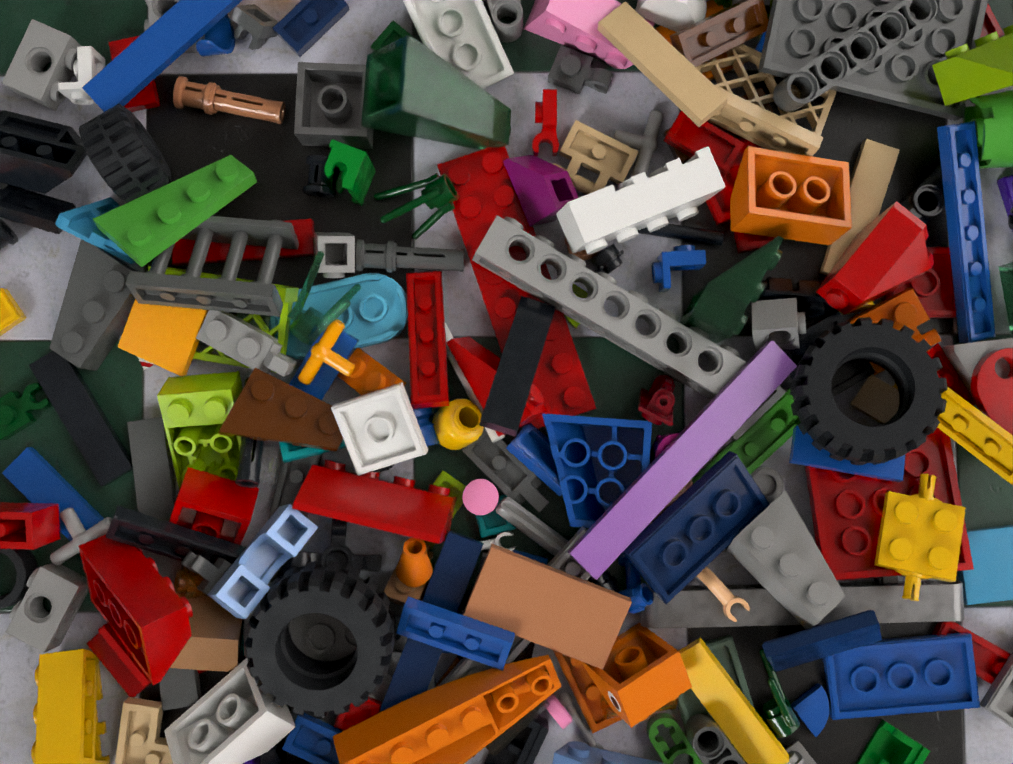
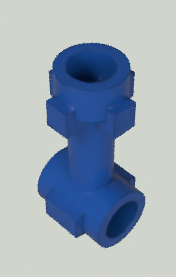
M622 552L618 557V564L625 566L627 589L618 593L631 598L632 603L628 612L635 614L644 611L645 606L653 603V592L649 585L646 583L641 584L640 573L625 553Z

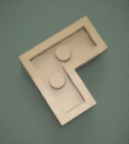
M128 697L123 702L115 764H173L167 740L160 737L163 716L162 702Z

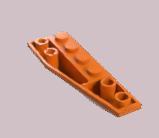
M547 654L505 664L503 670L491 668L477 672L404 700L332 736L339 764H464L562 687L551 658Z

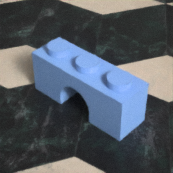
M291 504L278 507L207 594L236 618L247 619L269 591L268 583L277 570L288 559L295 557L318 529V526L301 512L292 509L293 506Z

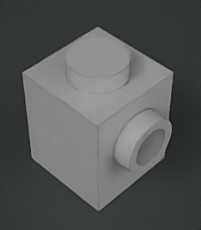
M314 232L315 270L318 273H323L324 278H344L345 273H355V236L351 233Z

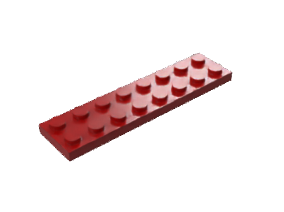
M504 142L437 165L440 176L446 174L458 193V200L452 202L455 206V209L452 211L501 353H503L521 296L542 302L472 261L475 252L497 215L503 219L511 217L523 225V231L536 237L533 226H529L503 161L509 158ZM519 246L509 248V254L514 260H526L524 249ZM541 265L542 275L552 280L547 265ZM555 309L532 384L537 386L543 395V403L548 410L543 414L576 416L596 409V405L565 316ZM542 415L529 422L537 429L545 426Z

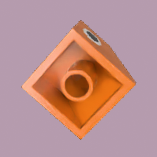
M640 622L617 636L603 669L582 662L611 709L631 728L639 722L646 720L651 714L669 702L674 701L679 695L692 687L680 652L651 630L641 626Z

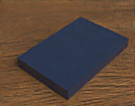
M867 610L764 642L762 647L774 671L778 672L881 641L882 638L879 622L874 610Z

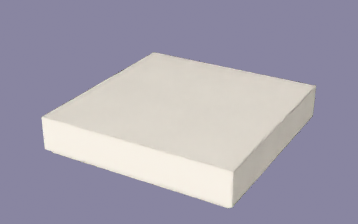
M403 382L334 404L331 407L358 476L425 455L428 452Z

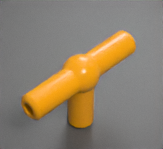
M332 319L319 342L312 346L311 355L298 376V380L301 383L310 385L323 362L345 376H350L353 372L355 364L331 350L345 328L344 323L340 320Z

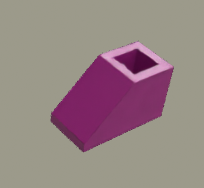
M534 155L507 158L503 161L530 227L556 221L558 219L556 213L567 202L579 198L568 171Z

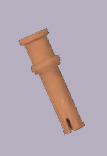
M179 76L174 85L173 103L179 109L187 106L202 109L205 114L209 115L220 111L270 121L280 125L284 121L286 110L284 101L269 100L221 90L220 86L216 83L209 82L205 85L190 82L184 76Z

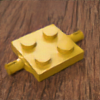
M920 474L918 494L905 495L891 491L885 493L874 565L893 569L905 576L902 598L906 600L919 601L920 585L923 579L933 578L947 582L956 581L966 507L943 503L933 497L935 481L937 479L935 475Z

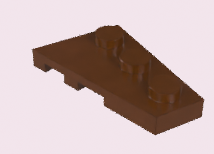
M254 368L219 430V435L250 437L254 440L267 442L271 440L330 451H338L343 441L342 434L331 409L332 405L257 368Z

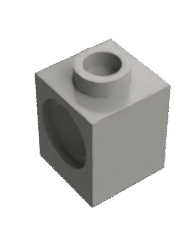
M796 298L752 301V334L755 351H758L770 340H773L782 350L800 348L799 334H806L805 312H798Z

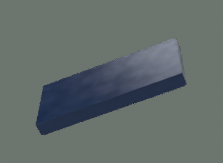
M729 451L642 531L623 552L657 597L667 604L730 545L733 539L770 504L738 455Z

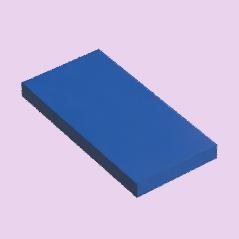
M968 632L882 639L881 641L823 658L827 697L829 700V715L832 720L980 708L972 636Z

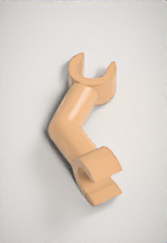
M707 566L696 576L722 603L725 616L733 622H737L730 611L734 603H740L746 610L750 611L748 603L741 597L734 596Z

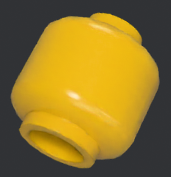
M455 399L449 402V406L441 407L434 414L432 423L434 424L437 439L443 447L450 450H460L477 441L483 434L484 427L479 425L482 414L474 402L468 399Z

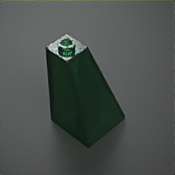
M407 35L367 55L361 126L478 150L487 147L499 148L509 145L511 109L414 37Z

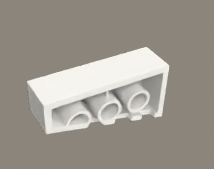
M708 146L696 151L695 155L684 164H682L680 158L665 163L664 167L649 174V178H647L645 172L632 176L618 185L619 190L617 191L612 184L569 201L556 215L572 254L582 250H586L587 254H592L607 247V241L617 238L618 243H622L638 236V230L647 227L649 232H653L668 225V219L677 217L679 221H683L699 213L697 207L726 186Z

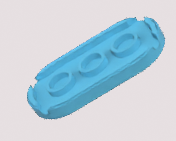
M366 273L299 289L297 302L292 304L286 355L304 360L326 322H331L332 319H338L345 325L343 330L359 340L354 350L356 348L361 349L382 344L394 339L402 332L408 321L406 292L395 280L380 273ZM270 316V330L279 324L280 317Z

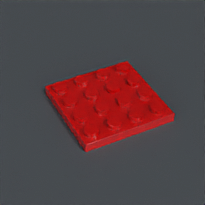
M936 428L933 433L927 435L926 441L918 448L911 450L905 455L903 481L900 482L805 466L816 545L837 581L902 576L893 569L874 565L885 493L888 491L905 495L918 494L920 474L935 475L937 479L935 481L933 497L943 503L962 506L951 440L939 428ZM965 518L957 571L974 570Z

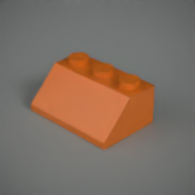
M747 146L730 198L731 231L823 245L833 244L852 228L849 162Z

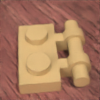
M575 120L559 152V155L571 161L567 169L556 163L554 165L568 171L575 189L587 195L605 188L609 180L618 185L624 182L639 151ZM581 166L599 175L595 183L577 174Z

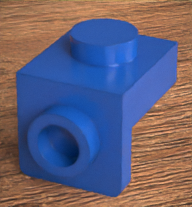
M679 245L673 247L671 252H662L657 257V262L652 263L653 284H658L659 292H667L671 288L670 271L700 270L706 265V251L695 250L694 245Z

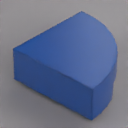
M819 683L790 704L815 737L824 729L829 717V700L824 688Z

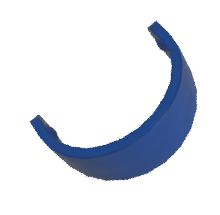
M228 14L204 34L205 40H199L196 43V49L202 57L232 53L235 48L236 39Z

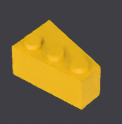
M86 649L39 654V665L35 670L38 698L33 709V719L36 724V741L33 743L31 750L33 763L110 764L109 755L102 756L100 735L107 733L106 721L98 722L96 700L103 699L98 657L93 651Z

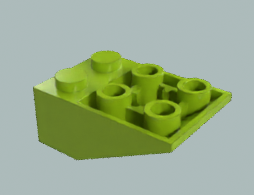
M240 371L168 377L157 394L179 490L188 467L233 481L236 480L242 436L219 435V430L243 389Z

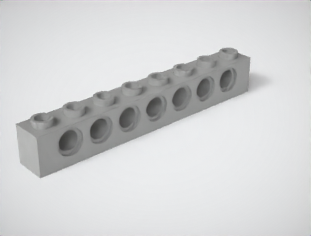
M498 215L496 216L472 261L542 302L556 306V310L710 400L747 363L739 358L740 353L727 345L718 346L708 340L710 336L705 331L696 327L688 328L679 323V317L671 311L662 308L657 310L647 304L648 299L642 294L633 290L627 292L616 285L617 281L610 275L603 272L596 274L585 267L586 263L581 258L573 254H567L566 256L554 249L555 245L549 239L540 235L534 237L523 231V225L511 217L503 219ZM519 246L524 249L526 260H514L509 254V248ZM541 265H552L557 271V279L549 280L545 278L541 273ZM574 282H580L586 286L588 290L587 298H579L574 294L572 290ZM605 300H611L618 306L617 317H612L605 312ZM637 318L644 319L649 326L647 335H642L637 331L635 327ZM668 336H672L678 341L679 351L677 354L668 349L666 343ZM700 354L705 355L709 360L707 372L703 371L698 365V356Z

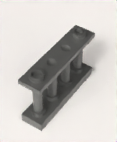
M211 216L181 238L195 240L185 274L181 276L165 274L175 245L174 243L154 258L150 271H129L125 283L140 304L280 317L283 302L275 284H272L281 248L298 250L299 241L290 222L277 219L267 221ZM211 242L231 244L221 277L217 279L200 278ZM246 245L266 247L257 281L253 282L236 281Z

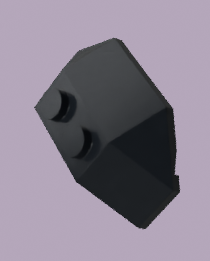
M0 110V183L46 194L73 176L87 153L80 137L72 127Z

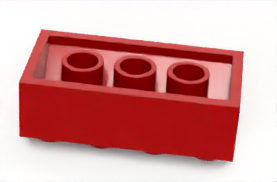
M325 459L324 466H311L292 509L440 544L446 540L451 528L458 497L449 495L450 488L429 484L428 490L414 487L415 480L394 476L393 482L379 479L381 472L371 471L358 476L357 473L345 471L346 464Z
M106 535L79 545V552L92 603L151 683L155 685L161 682L192 636L189 619L193 617V611L189 601L185 596L179 598L168 576L162 577L159 574L153 558H146L143 555L142 549L105 537Z

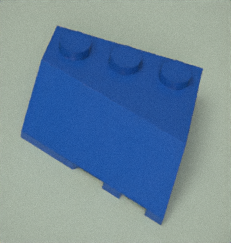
M542 414L570 527L583 526L590 528L649 466L652 423L641 420Z

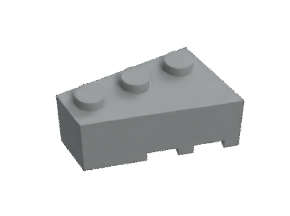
M786 490L747 525L727 548V551L805 629L816 626L846 597Z

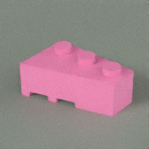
M535 0L524 30L605 61L606 64L616 69H627L634 65L597 30L598 22L620 6V2L616 0ZM645 19L652 27L654 26V22Z

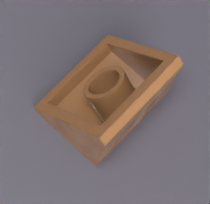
M176 593L179 598L185 596L191 605L193 617L189 619L192 636L170 668L231 672L239 665L244 619L236 618L206 595Z

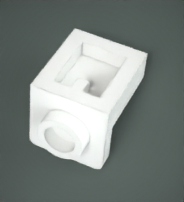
M92 46L77 47V60L74 61L73 69L78 82L58 83V91L74 104H93V99L82 87L106 66L105 58Z

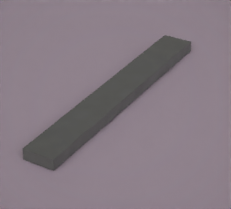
M162 417L127 422L138 512L169 522L177 496L172 457ZM143 549V555L146 558L152 557L155 561L159 574L162 577L168 576L176 593H189L186 567L181 564L182 561ZM169 668L161 682H159L163 711L192 706L202 697L197 670Z

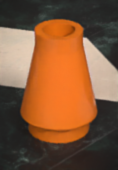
M410 538L403 545V551L396 566V575L406 586L420 587L431 578L433 566L426 551L425 542L421 539Z

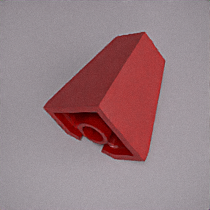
M896 201L855 236L816 293L823 297L831 307L838 309L845 315L911 283L934 265L932 252H927L925 242L929 236L927 225Z

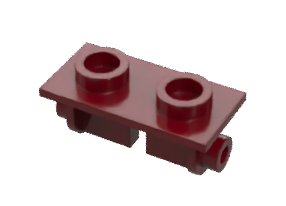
M658 376L649 391L641 388L638 410L642 412V416L649 422L656 425H661L663 422L672 427L675 383L670 376Z

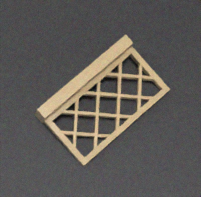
M740 44L726 51L727 58L719 60L713 58L707 61V63L696 67L701 73L711 71L717 82L714 85L728 97L726 105L707 121L769 150L813 156L820 148L823 140L821 133L837 91L829 89L820 95L824 98L821 105L812 107L809 102L801 107L802 110L795 112H784L778 108L781 113L779 116L766 110L763 104L774 102L773 92L777 86L774 78L778 76L762 72L748 76L742 64L749 61L759 69L761 52ZM732 65L738 79L726 81L720 68ZM764 81L770 94L759 97L752 83ZM791 84L792 94L800 99L799 89ZM743 86L749 100L733 94L731 89ZM807 117L813 130L810 131L797 125L795 120Z

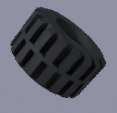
M121 104L115 105L79 127L82 145L92 164L112 191L126 203L172 182L169 166L156 143L136 116Z

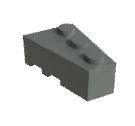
M81 239L49 348L78 368L97 371L123 333L135 301L134 296L125 283L129 271H138L114 255Z

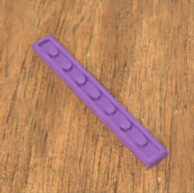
M773 340L767 341L567 552L597 580L789 376L797 365Z

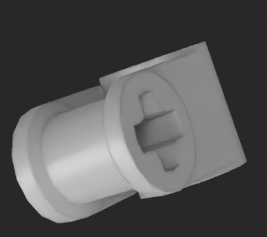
M482 0L499 40L505 43L517 40L523 31V8L521 1ZM507 16L515 19L510 24H504L499 20Z

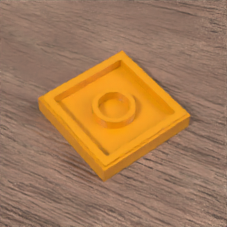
M135 299L118 348L179 376H185L188 373L200 341L196 339L197 334L209 310L140 304Z

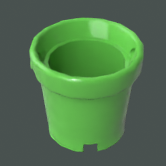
M1013 90L970 98L969 101L976 105L965 107L963 123L975 121L979 169L1013 167Z

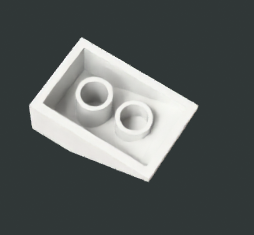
M249 658L244 659L164 730L173 764H243L268 752L296 727L287 704H284L283 708L272 702L274 696L270 692L265 695L257 687L259 677L253 678L247 668Z

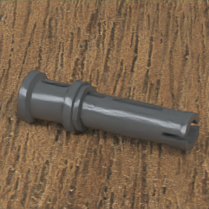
M358 239L356 246V270L363 271L364 268L386 269L387 273H393V271H397V268L463 272L464 249L398 247V244L394 243V241H388L387 244L365 243L363 239Z

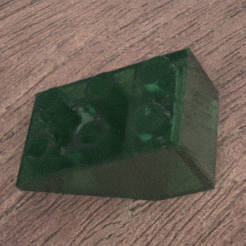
M776 237L695 292L679 323L688 328L696 327L705 331L710 336L709 340L714 343L727 338L730 339L733 334L738 335L748 319V316L743 314L750 302L755 303L764 290L765 283L761 282L767 270L772 271L782 256L783 252L778 248L784 238Z

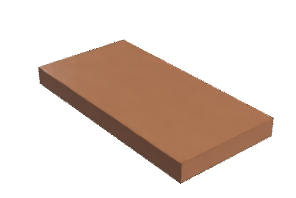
M491 544L463 615L511 631L518 637L603 669L632 601L630 597Z

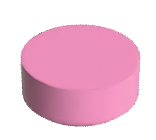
M476 479L465 487L462 499L464 506L469 512L483 516L495 510L499 502V493L495 485L490 481Z
M554 694L542 702L562 729L572 722V716Z

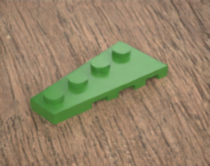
M229 155L93 218V221L101 232L138 265L143 267L256 184L257 180L253 171L235 157Z

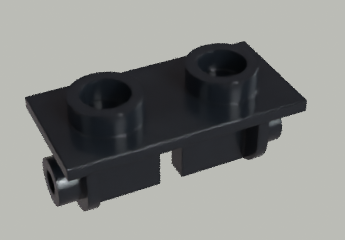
M767 277L766 280H759L758 294H762L759 301L796 298L798 312H805V317L809 318L826 317L831 309L826 300L816 293L823 281L799 280L797 282V291H793L792 279Z

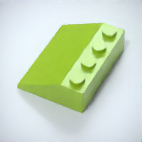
M1013 25L1003 28L1005 35L1000 38L996 31L974 40L976 47L969 50L968 43L945 52L946 60L932 65L945 106L1013 85Z

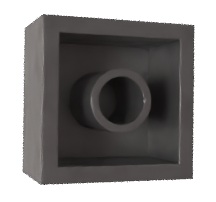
M298 62L294 134L303 146L329 147L331 139L354 148L373 149L376 79L371 65Z

